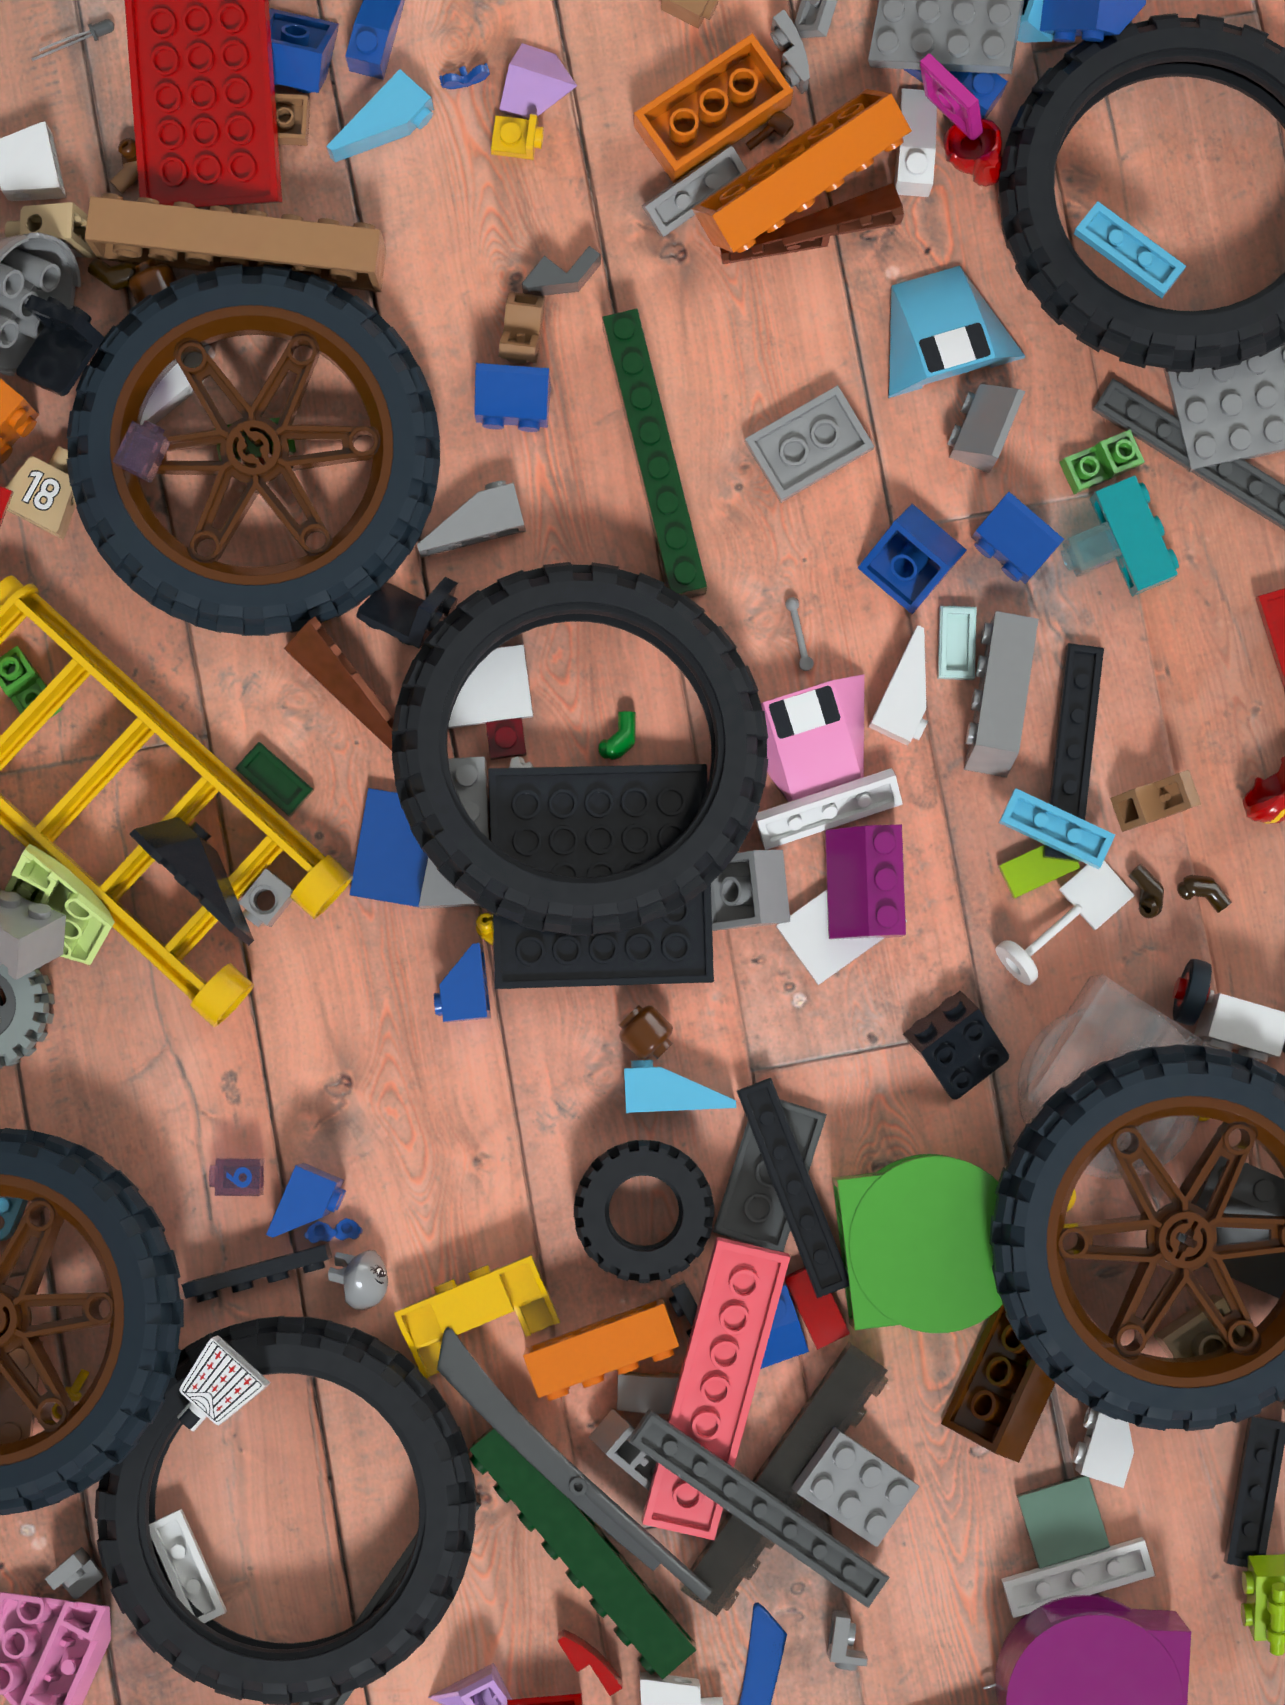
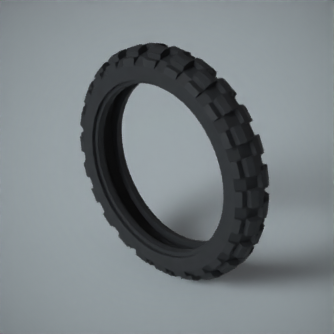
M1174 13L1150 16L1147 21L1132 23L1131 21L1119 35H1106L1101 42L1084 40L1065 53L1062 60L1053 68H1048L1032 87L1031 93L1024 104L1020 106L1010 128L1002 155L999 175L998 204H1000L1001 227L1006 247L1011 251L1016 264L1015 269L1025 287L1035 294L1041 302V308L1059 326L1063 324L1077 335V340L1097 352L1103 350L1119 357L1121 362L1145 368L1147 365L1165 368L1166 372H1193L1195 369L1212 368L1213 370L1240 365L1242 361L1255 356L1262 357L1285 344V272L1259 293L1243 301L1216 309L1178 311L1139 302L1109 286L1082 261L1067 238L1061 224L1054 190L1057 156L1073 126L1097 102L1123 87L1140 81L1162 77H1193L1217 82L1238 90L1267 109L1285 129V48L1268 39V33L1244 24L1242 28L1224 23V18L1202 14H1197L1196 18H1178V14Z
M571 562L543 565L542 568L526 572L521 570L497 579L496 583L481 591L477 590L459 603L455 610L437 624L425 639L415 659L412 660L402 683L395 708L392 729V763L400 805L407 818L410 830L422 851L427 854L437 867V870L456 889L458 888L471 898L475 904L492 914L516 922L523 927L541 932L549 931L566 935L594 936V934L617 933L640 927L672 913L704 891L724 871L750 832L760 808L763 789L766 785L769 760L767 759L768 732L765 711H762L757 693L759 691L749 667L745 666L738 654L737 646L721 626L718 627L698 604L683 594L681 596L664 586V582L643 573L638 575L620 570L619 566L593 562L591 565H572ZM561 622H592L616 627L632 633L663 652L689 680L700 700L708 723L711 741V767L705 796L696 816L685 832L658 856L642 865L627 871L598 877H569L535 869L514 859L494 845L472 821L459 799L452 780L447 753L448 725L457 697L468 677L492 651L513 637L536 627Z
M284 1316L258 1318L210 1333L182 1349L175 1376L169 1381L164 1395L166 1400L153 1424L148 1425L139 1438V1444L120 1464H116L103 1475V1479L99 1481V1486L96 1490L95 1518L98 1525L99 1539L97 1540L99 1555L102 1568L106 1569L112 1586L110 1590L122 1614L125 1613L137 1630L136 1634L153 1653L157 1652L172 1665V1669L194 1683L198 1681L215 1689V1693L238 1700L249 1699L270 1705H291L292 1703L308 1701L315 1703L340 1697L341 1694L359 1687L363 1688L383 1677L420 1647L440 1623L458 1591L472 1551L476 1527L477 1501L475 1479L470 1464L468 1448L460 1426L458 1427L448 1404L434 1384L432 1385L418 1370V1367L399 1351H395L379 1341L378 1338L359 1329L334 1323L330 1320ZM217 1335L262 1375L282 1373L313 1376L350 1390L381 1414L399 1437L407 1452L414 1471L419 1500V1524L410 1562L402 1579L390 1596L369 1616L340 1633L310 1642L274 1643L238 1634L225 1628L213 1619L203 1623L198 1617L204 1614L189 1599L188 1601L194 1615L177 1598L151 1539L149 1524L156 1521L155 1500L159 1473L170 1444L183 1425L177 1416L190 1402L180 1393L179 1389L206 1344Z

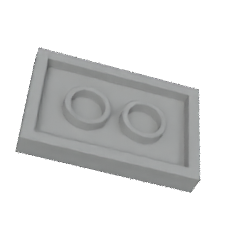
M838 385L745 438L744 441L780 503L867 454L875 447Z
M834 1427L791 1488L798 1495L878 1547L920 1486Z

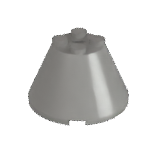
M37 232L0 238V373L7 376L15 375L18 366L45 327L24 307L30 296L35 295L45 300L48 297H53L64 304L67 309L71 310L74 306L76 286L81 287L78 263L71 249L60 239L46 233Z

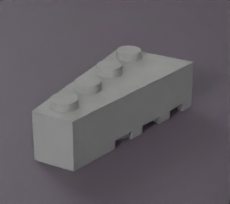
M995 611L991 623H984L981 644H985L986 649L984 656H979L976 669V677H980L979 688L974 689L971 702V710L974 711L973 722L969 723L966 735L968 750L964 770L1007 778L1019 754L1039 620L1037 618Z
M485 757L448 758L452 780L462 805L479 830L490 840L487 761ZM428 857L419 902L421 909L479 906L458 888L456 889L437 870V867Z
M0 889V966L3 964L8 967L9 976L17 980L63 955L66 915L52 910L49 905L35 903L22 898L18 893L6 892Z

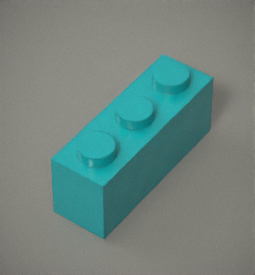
M1134 475L1095 491L1090 497V501L1131 596L1133 597L1173 580L1178 575L1176 569L1179 568V563L1174 551L1171 548L1167 549L1162 538L1165 535L1164 527L1157 515L1153 516L1148 506L1150 495L1144 483H1138Z

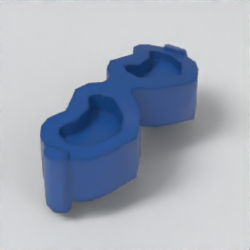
M345 1218L336 1225L335 1229H332L326 1223L317 1221L308 1228L304 1236L314 1244L320 1241L330 1242L335 1237L342 1241L348 1238L355 1240L359 1238L363 1230L358 1223Z

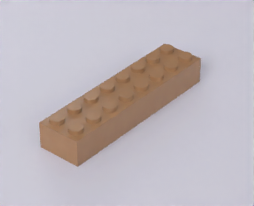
M103 193L101 197L90 196L85 240L95 256L101 260L137 262L141 264L155 259L157 265L167 264L172 268L203 272L214 271L217 267L242 264L243 267H263L265 264L291 268L292 271L307 275L314 274L336 283L341 288L381 292L386 248L381 231L375 229V226L369 223L357 222L354 223V226L339 225L338 221L328 218H320L318 222L303 221L302 217L293 214H283L281 218L267 217L265 212L258 210H247L245 214L231 213V209L223 206H210L209 210L197 209L195 205L187 202H174L173 206L159 204V201L146 197H140L136 202L123 200L122 196L111 193Z

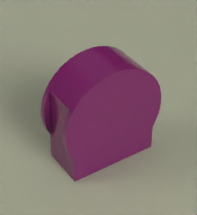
M1074 1595L1050 1601L1023 1616L1004 1641L995 1672V1690L998 1705H1187L1191 1631L1176 1611L1131 1609L1116 1600L1100 1595Z

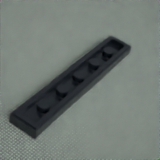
M1068 643L1065 653L1049 804L1085 820L1104 648ZM1044 844L1043 858L1080 862Z
M768 1078L737 1090L736 1092L816 1297L820 1298L848 1287L847 1271L772 1079Z

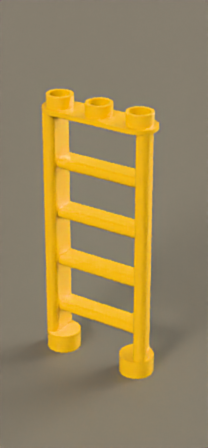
M10 575L0 581V645L28 617L73 659L0 736V772L90 675L133 712L137 718L37 826L0 793V824L22 845L27 847L31 844L47 853L87 885L109 910L115 921L112 927L182 990L192 1001L190 1006L215 1028L243 1002L254 987V984L231 963L225 965L206 982L183 961L184 957L218 920L202 906L165 945L118 902L155 860L138 845L108 879L100 885L54 843L60 834L150 737L156 733L202 775L161 821L180 817L189 824L211 799L220 792L267 835L228 877L237 900L283 850L308 872L293 890L290 898L313 919L319 917L333 904L350 884L353 875L331 855L325 857L39 596V590L34 584L23 585L13 575Z

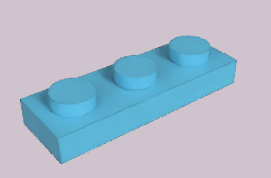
M1099 201L1096 202L1075 229L1074 235L1161 299L1186 268V265Z
M1017 788L1013 790L998 822L1096 869L1101 868L1115 837V834Z

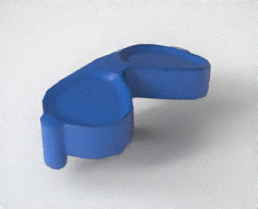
M487 63L476 66L469 73H467L466 67L463 66L459 68L460 75L449 73L443 76L440 75L439 79L442 88L458 89L485 80L490 75Z

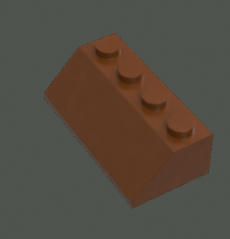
M1002 1304L990 1316L941 1424L987 1450L1019 1463L1055 1386V1382L1035 1363L1023 1344L1017 1339L1005 1315L1006 1311Z

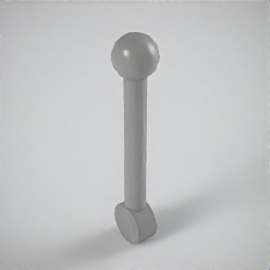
M790 597L786 600L785 606L791 612L801 655L799 667L803 671H809L813 667L814 662L812 658L808 657L797 611L799 601L797 598Z

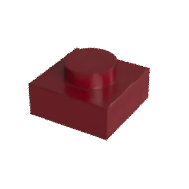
M522 718L486 722L491 760L527 755Z

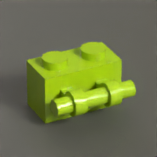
M1285 1554L1248 1556V1571L1242 1572L1243 1591L1247 1594V1602L1241 1604L1243 1626L1249 1627L1254 1641L1270 1642L1271 1654L1276 1656L1283 1655L1285 1653Z

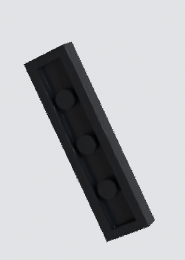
M329 1243L191 1280L181 1285L185 1299L195 1296L197 1303L219 1297L217 1290L230 1286L232 1293L253 1288V1280L267 1277L268 1283L289 1278L288 1271L302 1267L304 1273L325 1268L324 1261L332 1258Z
M1258 1416L1248 1418L1224 1556L1226 1564L1248 1568V1556L1266 1555L1285 1446V1421Z

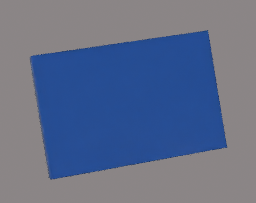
M368 788L349 895L419 907L428 856L422 851L410 830L409 823L400 805L398 793Z

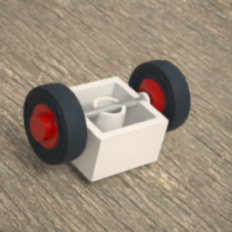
M1190 959L1182 976L1178 977L1174 986L1173 1020L1192 1026L1198 1020L1194 1037L1204 1040L1202 1046L1227 1051H1232V1048L1239 1050L1238 1054L1263 1062H1267L1268 1057H1280L1282 1051L1285 1053V1011H1279L1221 993L1214 994V991L1210 990L1211 964L1198 959Z

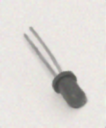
M105 19L93 25L90 23L88 24L90 30L39 49V51L41 52L75 37L88 33L91 34L32 58V61L93 36L95 41H98L99 37L114 31V23L110 19Z

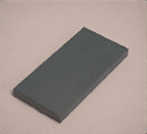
M779 1099L809 1173L827 1114ZM747 1121L712 1232L754 1246L784 1252L790 1228Z

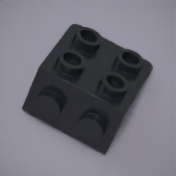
M31 295L24 307L45 327L18 366L16 374L22 380L57 395L65 396L75 385L105 337L90 324L92 318L80 308L73 306L69 310L64 304L53 297H48L45 300Z
M444 577L425 600L390 583H385L358 608L356 617L365 622L369 627L384 631L398 638L403 644L419 649L437 624L443 621L455 609L458 598L454 597V593L458 583Z
M961 991L945 999L938 1008L926 1017L917 1020L909 1030L903 1033L907 1042L925 1060L946 1093L952 1099H958L1009 1059L1007 1050L980 1009Z

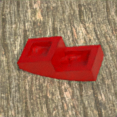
M805 1267L785 1276L784 1281L817 1350L850 1334L832 1294L830 1293L820 1298L816 1297Z
M565 1629L558 1633L557 1641L576 1672L590 1665L609 1696L622 1689L621 1677L597 1649Z

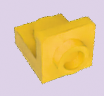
M530 114L529 120L495 115L491 155L534 160L535 148H542L544 127L538 126L537 115Z

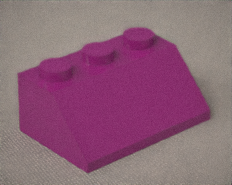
M902 824L865 825L825 830L829 939L893 938L905 936Z

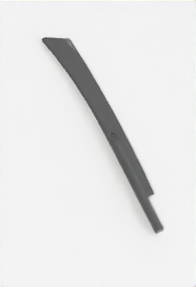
M449 1327L446 1328L442 1338L437 1370L511 1446L595 1523L651 1570L654 1571L662 1564L697 1597L704 1601L711 1594L712 1589L562 1455L499 1390L471 1356L454 1331Z

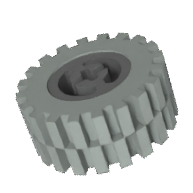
M3 964L0 966V987L3 989L6 997V1003L3 1004L2 997L0 996V1069L4 1066H13L21 1062L20 1058L33 1054L37 1050L34 1045L37 1042H43L48 1035L44 1028L46 1023L52 1024L54 1014L49 1013V1004H55L54 994L48 993L47 986L51 985V982L47 975L41 974L39 971L41 967L16 980L8 975V967Z

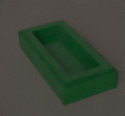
M260 742L254 746L235 768L289 817L295 813L314 791Z

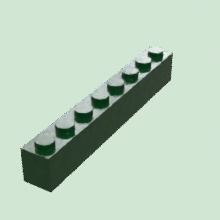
M638 309L603 316L602 324L667 587L681 596L683 594L686 595L688 598L704 595L707 591V584Z
M493 1427L471 1444L469 1450L473 1455L469 1459L482 1475L488 1472L497 1482L493 1486L497 1494L506 1503H509L511 1500L521 1511L517 1516L530 1532L536 1529L545 1539L541 1543L545 1551L555 1561L559 1557L569 1568L565 1573L578 1589L583 1586L592 1595L589 1602L602 1618L608 1614L617 1625L613 1629L627 1647L631 1643L641 1654L638 1657L639 1662L650 1675L656 1672L663 1680L697 1650L696 1642L595 1522L533 1467Z

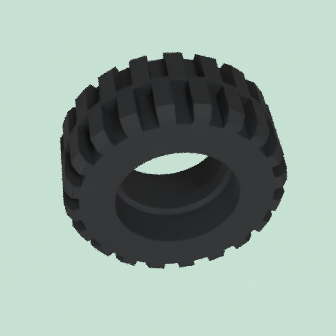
M654 1140L628 1141L608 1149L601 1156H598L584 1173L574 1202L575 1229L588 1256L601 1269L616 1275L617 1278L626 1281H639V1283H650V1281L654 1280L663 1281L687 1269L690 1263L703 1252L707 1240L710 1239L713 1229V1218L715 1217L712 1191L698 1165L679 1149ZM636 1176H652L662 1180L672 1189L678 1201L679 1215L673 1231L665 1239L652 1245H635L624 1240L613 1228L609 1217V1204L613 1193L623 1182Z

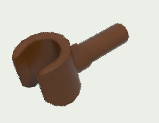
M777 112L772 116L764 130L745 144L751 151L766 138L770 137L774 131L784 138L793 128V120L785 113Z

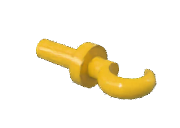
M81 1369L71 1387H65L72 1402H78L82 1397L79 1391L89 1375V1372ZM56 1403L52 1407V1414L57 1420H60L62 1415L57 1412V1406L59 1405Z

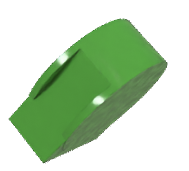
M918 1154L898 1159L874 1173L832 1177L841 1258L849 1279V1286L845 1287L849 1324L854 1330L901 1325L925 1333H950L982 1322L1002 1306L1003 1303L1000 1295L997 1293L992 1270L993 1253L992 1245L990 1244L991 1216L994 1215L997 1198L995 1191L998 1185V1181L993 1176L972 1163L938 1154Z

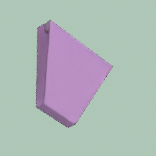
M522 43L509 63L499 110L500 112L529 120L530 114H535L538 117L577 87V84L556 54Z
M494 1663L428 1697L442 1705H507V1700L512 1699Z

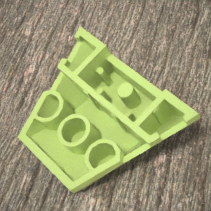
M31 844L25 848L4 891L18 893L24 899L49 905L52 910L65 914L63 955L60 957L91 965L115 922L109 910L87 885L56 859Z

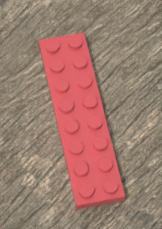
M716 1237L668 1422L734 1467L790 1256L788 1253ZM656 1462L641 1520L643 1525L715 1540L723 1507Z

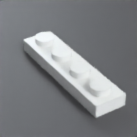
M890 768L758 812L755 819L765 850L903 805L896 775L893 769Z
M1140 1537L1044 1568H1035L1005 1577L1001 1581L1011 1615L1015 1618L1029 1614L1040 1606L1059 1598L1074 1595H1093L1153 1577L1155 1574L1145 1540Z

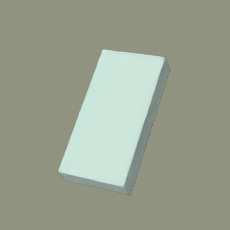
M939 607L937 679H975L977 607Z

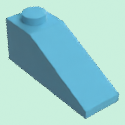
M399 69L326 146L330 158L336 163L406 137L416 128L422 129L433 116L432 111L434 107L431 96Z
M653 1060L631 1061V1068H624L626 1113L736 1108V1100L661 1066L653 1067Z

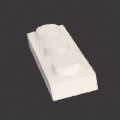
M179 1509L149 1524L151 1539L177 1598L194 1615L188 1601L189 1599L204 1614L198 1617L203 1623L227 1612L226 1607L183 1510Z

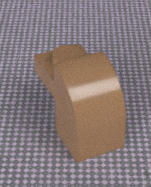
M509 292L498 357L516 364L537 363L545 296Z
M1189 770L1110 798L1122 832L1201 805Z

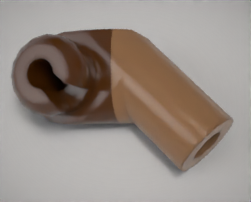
M126 138L120 142L118 151L122 154L123 168L110 180V183L121 194L138 180L135 140L131 138Z

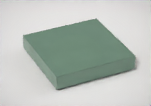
M1079 1475L1016 1495L1039 1568L1110 1547L1089 1477Z

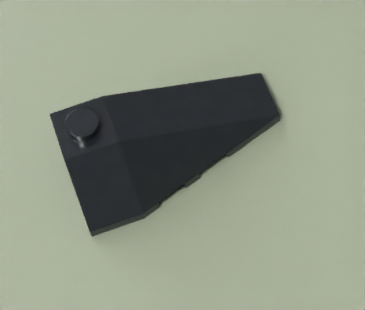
M180 817L136 828L129 834L157 863L162 864L172 873L178 883L199 899V902L219 922L250 946L254 941L220 856L207 842L211 835L197 822L190 826Z

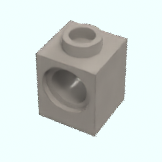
M265 868L238 903L245 908L243 911L244 917L254 925L260 927L264 923L272 927L292 902L290 895L294 889ZM264 891H271L275 896L274 906L267 911L260 910L257 905L258 896Z

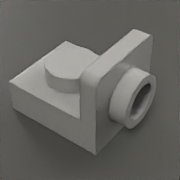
M81 1547L49 1574L45 1580L53 1590L62 1584L73 1599H78L104 1577V1573Z
M832 1610L827 1649L830 1662H835L836 1668L850 1671L857 1670V1666H867L868 1658L865 1652L847 1649L848 1645H854L856 1624L850 1623L851 1618L847 1611Z

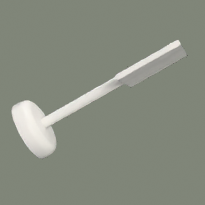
M1103 861L1099 869L1087 864L1059 889L1073 905V908L1024 950L1010 940L1003 941L996 947L997 956L1002 964L1021 983L1030 986L1036 981L1039 973L1031 956L1080 914L1095 931L1135 896L1105 861Z

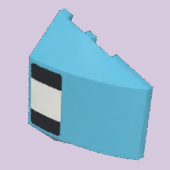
M960 266L891 286L888 398L922 389L925 384L986 366L993 368L1025 358L1024 353Z

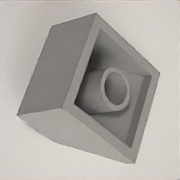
M980 384L975 394L968 392L960 411L967 414L961 427L955 424L947 445L953 447L950 458L990 473L1002 451L1025 391L1017 388Z
M752 850L737 853L724 871L711 883L712 931L790 922L783 850Z

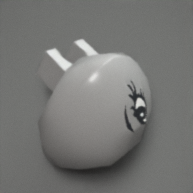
M367 1250L357 1256L336 1252L334 1256L335 1266H342L343 1268L335 1269L330 1267L328 1278L329 1281L344 1284L345 1302L356 1310H367L377 1305L384 1298L388 1286L387 1270L381 1256L375 1250Z

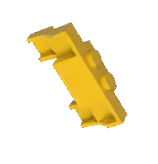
M532 1254L493 1270H490L488 1265L482 1266L468 1273L469 1280L457 1285L454 1279L433 1287L436 1294L394 1312L402 1335L413 1354L420 1372L426 1379L439 1373L437 1366L444 1331L448 1327L456 1335H459L514 1312V1310L526 1337L560 1323V1319Z

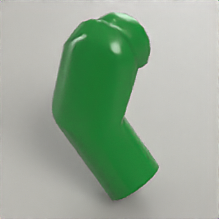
M618 712V731L608 740H601L598 745V752L602 758L619 759L634 746L636 712Z

